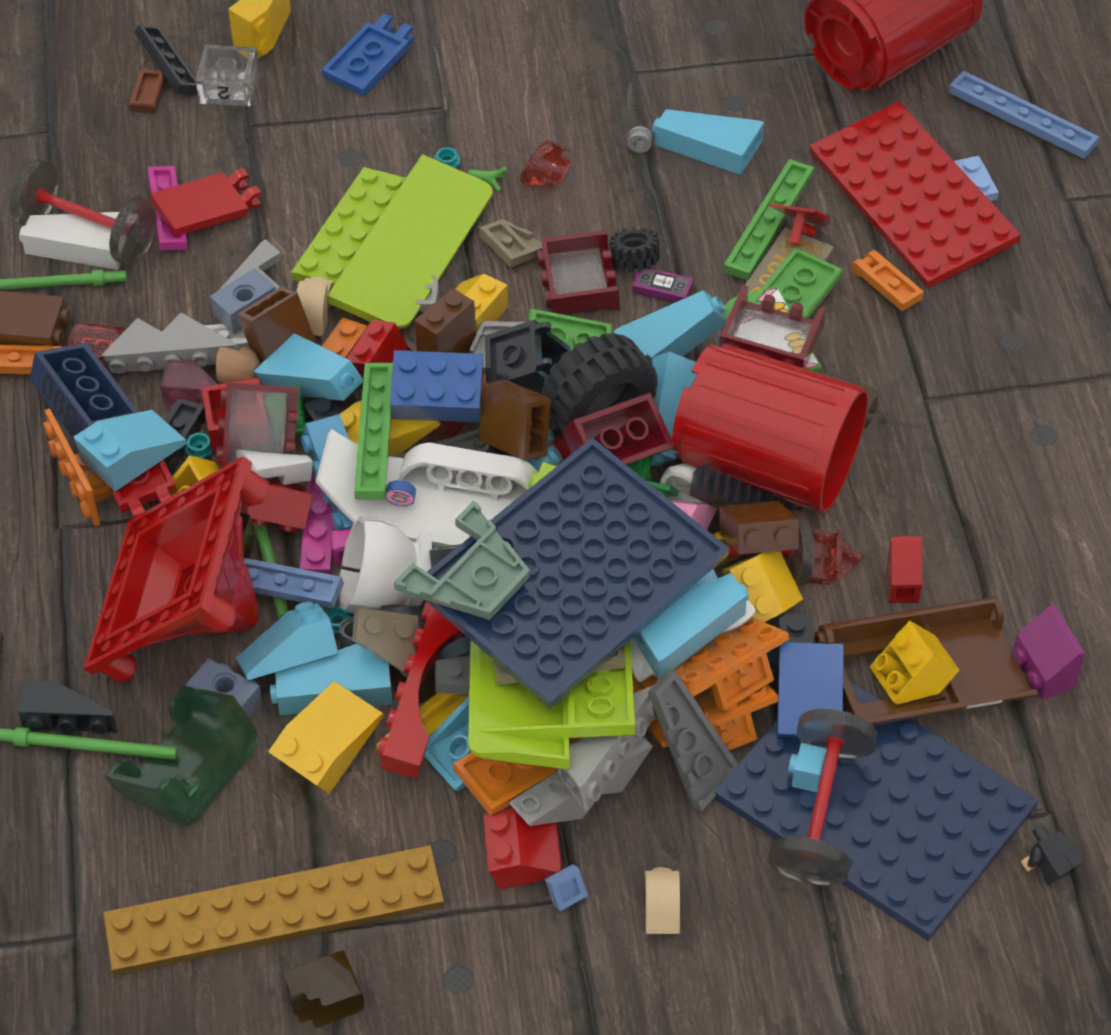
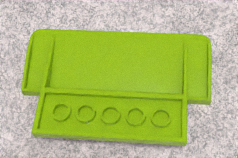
M423 154L406 178L363 167L291 271L292 279L304 281L305 278L321 277L324 280H333V287L327 295L329 304L369 322L372 320L395 322L398 329L405 328L412 323L421 308V305L416 304L417 300H426L431 293V289H427L425 286L426 284H434L432 274L437 280L440 279L493 195L492 187L481 179Z
M471 641L468 733L470 751L484 759L570 770L569 738L635 735L630 641L622 647L626 659L625 668L591 673L551 709L545 706L520 683L498 685L491 658Z

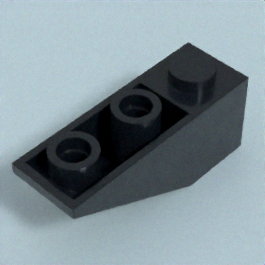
M24 680L18 707V714L23 728H30L31 731L36 732L60 730L66 733L74 731H86L96 734H104L106 732L117 733L118 728L112 710L56 681Z

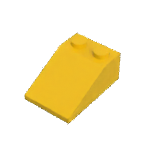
M240 0L228 8L233 47L254 61L267 54L274 48L291 12L290 0Z
M362 400L340 413L349 440L357 444ZM391 415L389 456L401 454L440 426V422L392 419Z
M333 681L286 725L268 752L330 794L384 714Z

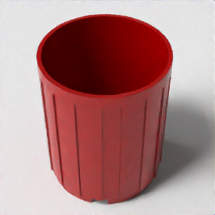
M811 0L805 9L804 27L806 35H812L815 46L811 50L824 71L834 81L849 90L857 87L861 88V91H865L875 87L878 88L975 26L982 12L983 1Z
M711 344L706 347L691 371L697 375L690 388L684 387L677 408L672 432V441L675 447L672 450L678 451L679 454L675 453L674 456L682 459V462L697 468L708 463L710 464L709 470L721 469L720 475L729 473L731 474L730 480L740 478L741 485L751 483V488L753 489L761 488V492L772 493V496L781 497L784 500L820 513H827L843 488L860 443L868 409L869 394L867 388L728 344L722 346Z

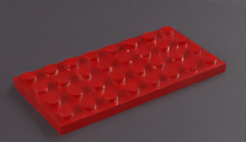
M899 101L809 145V153L927 288L1020 242L1021 234Z

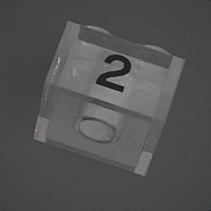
M205 44L196 76L199 103L251 106L259 74L256 47Z

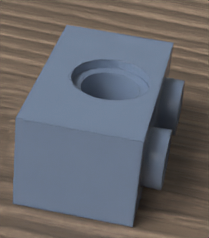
M254 268L210 296L213 315L234 334L242 329L237 314L269 295L276 288Z
M209 658L186 684L190 703L239 730L262 704L260 687L255 680H247L246 677L233 672L228 665L224 663L218 664Z

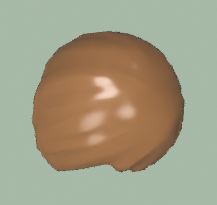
M248 346L241 347L240 350L220 347L216 354L215 379L219 384H224L227 381L236 382L257 378L254 370L260 366L257 354Z

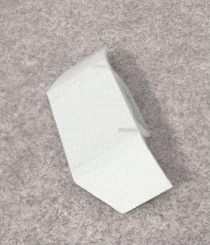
M331 429L328 432L316 483L353 523H355L359 516L376 517L399 527L412 542L416 541L421 532L432 535V546L442 547L461 544L470 537V535L455 526V519L472 501L478 503L486 519L491 520L529 489L530 478L533 472H537V470L527 461L516 457L435 443H424L413 447L405 455L404 459L388 456L386 487L389 482L394 480H403L411 483L416 488V497L413 504L398 506L388 502L386 498L385 500L355 499L354 487L358 444Z

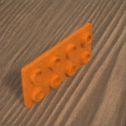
M51 409L44 410L47 421L43 422V427L48 439H52L47 441L53 458L58 457L60 459L58 466L63 477H68L71 480L68 484L73 497H79L82 501L79 502V506L84 518H90L94 527H97L101 524L96 503L113 497L112 491L97 474L82 462L79 453L74 455Z
M751 618L738 628L719 634L713 641L706 644L672 671L677 672L693 697L711 687L717 707L726 710L774 681L766 653L790 639L789 634L756 618Z
M768 684L726 710L717 707L711 687L693 697L729 751L757 740L751 712L778 702L777 694ZM657 718L650 723L648 730L661 747L664 748L668 746V743Z

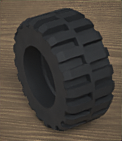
M605 333L601 334V337L593 336L587 338V341L584 343L576 344L569 353L566 351L561 356V360L558 363H554L551 367L550 375H546L541 395L551 398L550 418L562 432L573 420L648 393H651L654 398L657 392L658 377L653 365L633 340L624 335Z

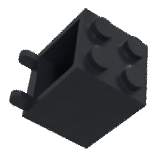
M535 319L485 335L486 383L508 380L541 394L545 377L550 375L551 367L554 363H558L561 360V356L566 351L569 353L571 347L550 332V322L538 323Z

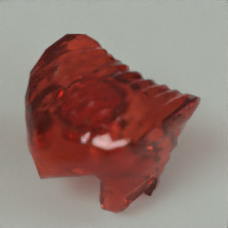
M544 140L534 151L521 173V183L526 186H557L562 181L571 163V159L563 154V151L569 152V149L564 145Z

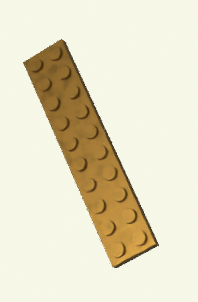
M431 845L105 911L104 919L113 976H119L444 908V900Z

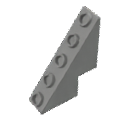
M180 312L163 331L137 318L102 354V357L109 372L121 374L124 372H147L160 369L216 365V354L220 347L239 349L235 342Z
M652 686L633 694L635 735L579 737L580 741L569 745L570 770L557 768L559 778L585 812L592 807L594 802L599 800L606 785L610 780L614 779L623 761L630 756L633 747L645 735L648 726L657 717L648 694Z
M644 736L638 740L630 756L623 761L614 779L609 781L601 794L618 793L624 790L653 747ZM558 771L509 803L529 826L583 819L588 812L582 809L559 778Z

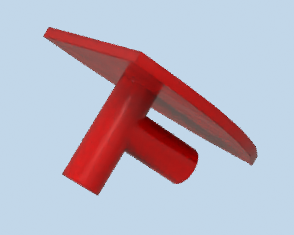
M769 204V207L795 218L789 243L793 245L800 244L802 233L808 237L815 235V227L805 223V221L820 226H827L830 223L828 216L816 209Z

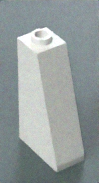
M133 212L101 213L122 222L130 221L132 223V230L127 237H123L118 231L74 214L30 215L26 225L21 227L19 239L23 243L25 254L119 270L136 234Z

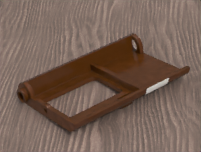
M996 596L824 624L819 626L818 632H815L814 635L815 643L843 644V659L882 653L895 638L896 634L910 620L934 634L960 670L939 694L897 705L891 699L861 703L857 699L843 667V702L856 728L1033 698L1038 695L1036 689L1030 688L1020 666L1012 655V649L1002 631L1004 621L1003 607L1001 601Z

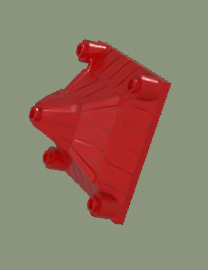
M242 456L128 521L83 668L85 671L92 675L101 672L115 682L122 683L123 681L130 680L135 674L137 668L135 665L136 659L130 653L141 647L146 648L189 634L217 635L240 633L247 629L250 630L256 625L259 618V606L249 571L244 564L243 520L240 516L243 502L248 506H255L264 502L269 490L267 480L251 470V461Z

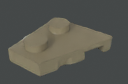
M501 219L480 227L479 236L510 268L537 258V251L542 250V242L532 238L533 232L524 228H518L506 220Z
M357 608L354 614L352 641L364 649L371 650L374 656L383 662L390 663L401 671L400 674L408 677V673H404V668L408 655L415 656L416 646L412 645L417 631L418 616Z

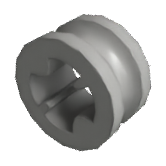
M642 126L632 128L629 131L628 147L637 153L648 151L651 147V131Z

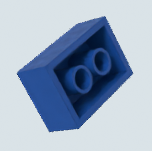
M394 350L390 398L392 419L480 423L484 376L483 354Z

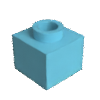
M801 743L798 755L792 754L789 763L788 773L793 774L792 787L817 793L826 756V748Z

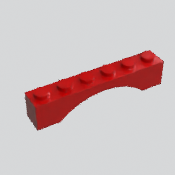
M427 602L421 619L426 620L424 628H417L412 645L417 647L415 656L408 655L404 668V673H408L406 683L400 681L396 692L395 700L400 701L397 710L391 709L387 719L386 727L391 728L388 738L382 736L377 750V755L382 756L381 769L415 779L418 777L429 739L421 720L418 691L425 674L438 659V654L450 643L462 638L463 635L460 630Z

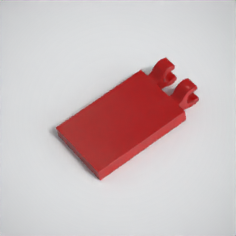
M241 168L229 177H226L223 172L150 193V202L173 236L176 237L247 216L249 208L254 209L261 206L257 197L262 196V192L257 186L248 188L244 179L249 178V174L244 168ZM246 190V191H245L243 194H241V195H239L238 192H237V191Z
M164 459L117 491L110 487L121 513L130 510L133 518L145 512L142 505L156 499L161 503L172 497V493L177 492L175 482Z

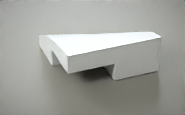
M236 450V458L244 456L251 461V470L262 478L278 476L283 485L311 481L313 461L307 455Z

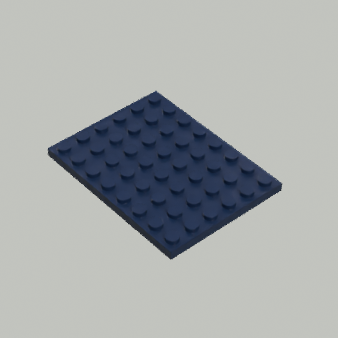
M591 438L491 519L492 523L496 526L497 533L505 542L511 545L529 568L530 578L490 620L427 600L425 601L545 706L551 709L724 560L729 554V548L594 438ZM470 536L429 569L427 573L440 580L477 540Z
M850 681L856 697L861 703L881 701ZM844 702L842 740H844L845 745L840 748L818 849L821 852L820 857L812 858L801 853V849L806 846L817 793L792 787L793 774L788 773L792 754L798 755L801 743L827 749L826 739L777 737V720L741 760L732 773L714 791L716 794L714 799L927 941L932 938L1036 809L1039 801L1034 796L911 719L856 728L850 719Z

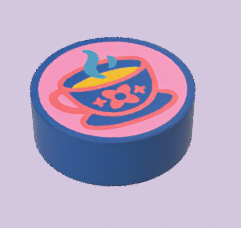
M394 480L387 484L385 498L388 502L398 506H409L414 503L416 488L411 483L403 480Z

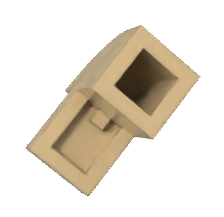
M321 277L305 278L304 281H299L297 293L312 333L317 336H323L328 324L327 295L333 287V280H324Z
M665 867L645 871L646 934H680L679 871H672Z

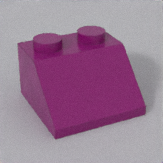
M1051 605L1017 633L1014 647L1012 648V655L1026 673L1031 689L1037 690L1042 700L1076 687L1085 652L1056 606Z

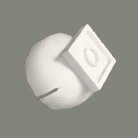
M359 516L352 525L341 566L359 569L360 572L340 569V577H342L344 585L339 594V606L344 611L355 614V609L357 608L380 610L382 605L420 606L424 599L398 592L394 589V581L412 563L426 572L431 569L429 550L432 549V535L420 532L416 541L412 542L399 527L376 517Z

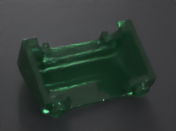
M183 685L173 696L169 705V714L175 726L159 744L161 746L178 747L179 754L177 760L148 757L140 768L131 761L121 760L105 775V778L119 793L168 821L187 827L198 820L254 752L258 743V733L235 696Z

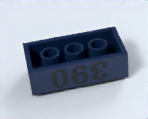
M87 343L35 352L30 380L73 439L75 435L97 421L138 413V410Z

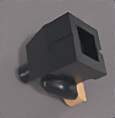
M1044 825L1032 831L1038 843L1031 848L1030 855L1021 861L1027 872L1038 866L1048 885L1075 871L1085 862L1075 844L1060 831L1050 835Z

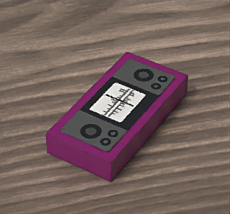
M643 267V271H638L632 285V292L678 302L689 297L694 278Z

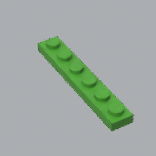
M791 159L788 160L726 260L724 273L748 281L788 215L769 207V204L795 206L813 176L814 167Z
M365 363L354 487L355 499L385 500L392 415L390 398L393 363Z

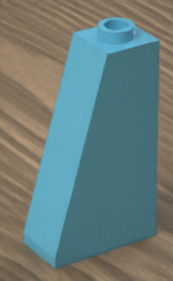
M666 109L662 116L654 121L652 133H654L655 146L741 175L763 142L764 122Z
M703 290L621 326L613 332L633 340L645 356L647 354L651 356L650 360L652 362L653 357L668 351L683 357L725 325L727 318L723 311L726 308L717 296L712 298Z
M295 333L254 370L261 383L265 385L292 387L301 385V395L305 397L344 401L363 383L362 377L350 360Z
M668 351L653 357L652 365L658 377L657 392L653 400L672 438L675 416L684 387L690 388L697 374L691 372L696 363L695 361ZM669 449L653 455L651 465L662 466L663 463L675 460L674 454L679 452Z
M732 573L690 589L635 635L633 639L656 677L660 679L667 670H674L746 614V601L749 599L747 589L743 583L737 582Z
M358 644L340 649L338 654L275 672L276 684L270 685L272 704L278 703L280 715L299 714L333 681L371 706L393 704L389 663L381 661L374 656L371 650L364 649Z

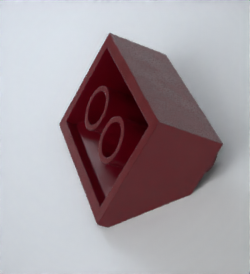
M651 393L575 419L562 431L572 454L591 438H594L626 465L675 447Z

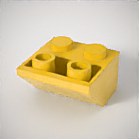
M910 620L870 666L891 700L897 705L939 694L960 671L937 637Z

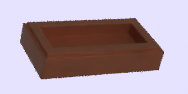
M140 69L129 103L131 112L156 114L167 80L161 71Z

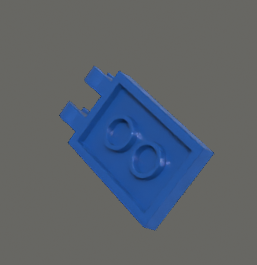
M385 13L379 17L375 24L367 22L322 68L323 77L364 97L410 49L409 44L415 39L413 35L409 34L413 30V26L403 23L399 30L393 34L394 26L389 24L393 17Z

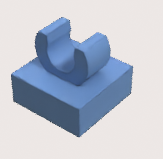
M574 864L545 879L553 905L559 911L588 896L580 870Z

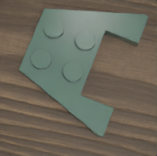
M472 501L455 519V526L476 539L477 542L440 580H437L412 563L394 581V589L401 593L490 620L530 578V570L511 545L505 542L497 533L496 526L492 521L486 519L478 503Z

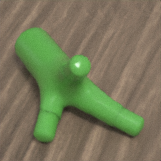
M503 167L494 171L470 169L468 174L487 182L497 192H500L501 188L496 179L503 178L507 168Z

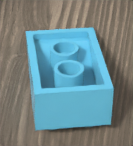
M153 410L100 420L74 436L82 462L114 491H117L187 444L186 439Z
M313 602L298 604L295 606V610L288 611L236 657L237 664L246 679L251 680L338 654L330 618L318 603L313 604Z
M469 696L429 737L424 755L457 792L464 789L466 785L454 772L453 764L472 753L468 746Z

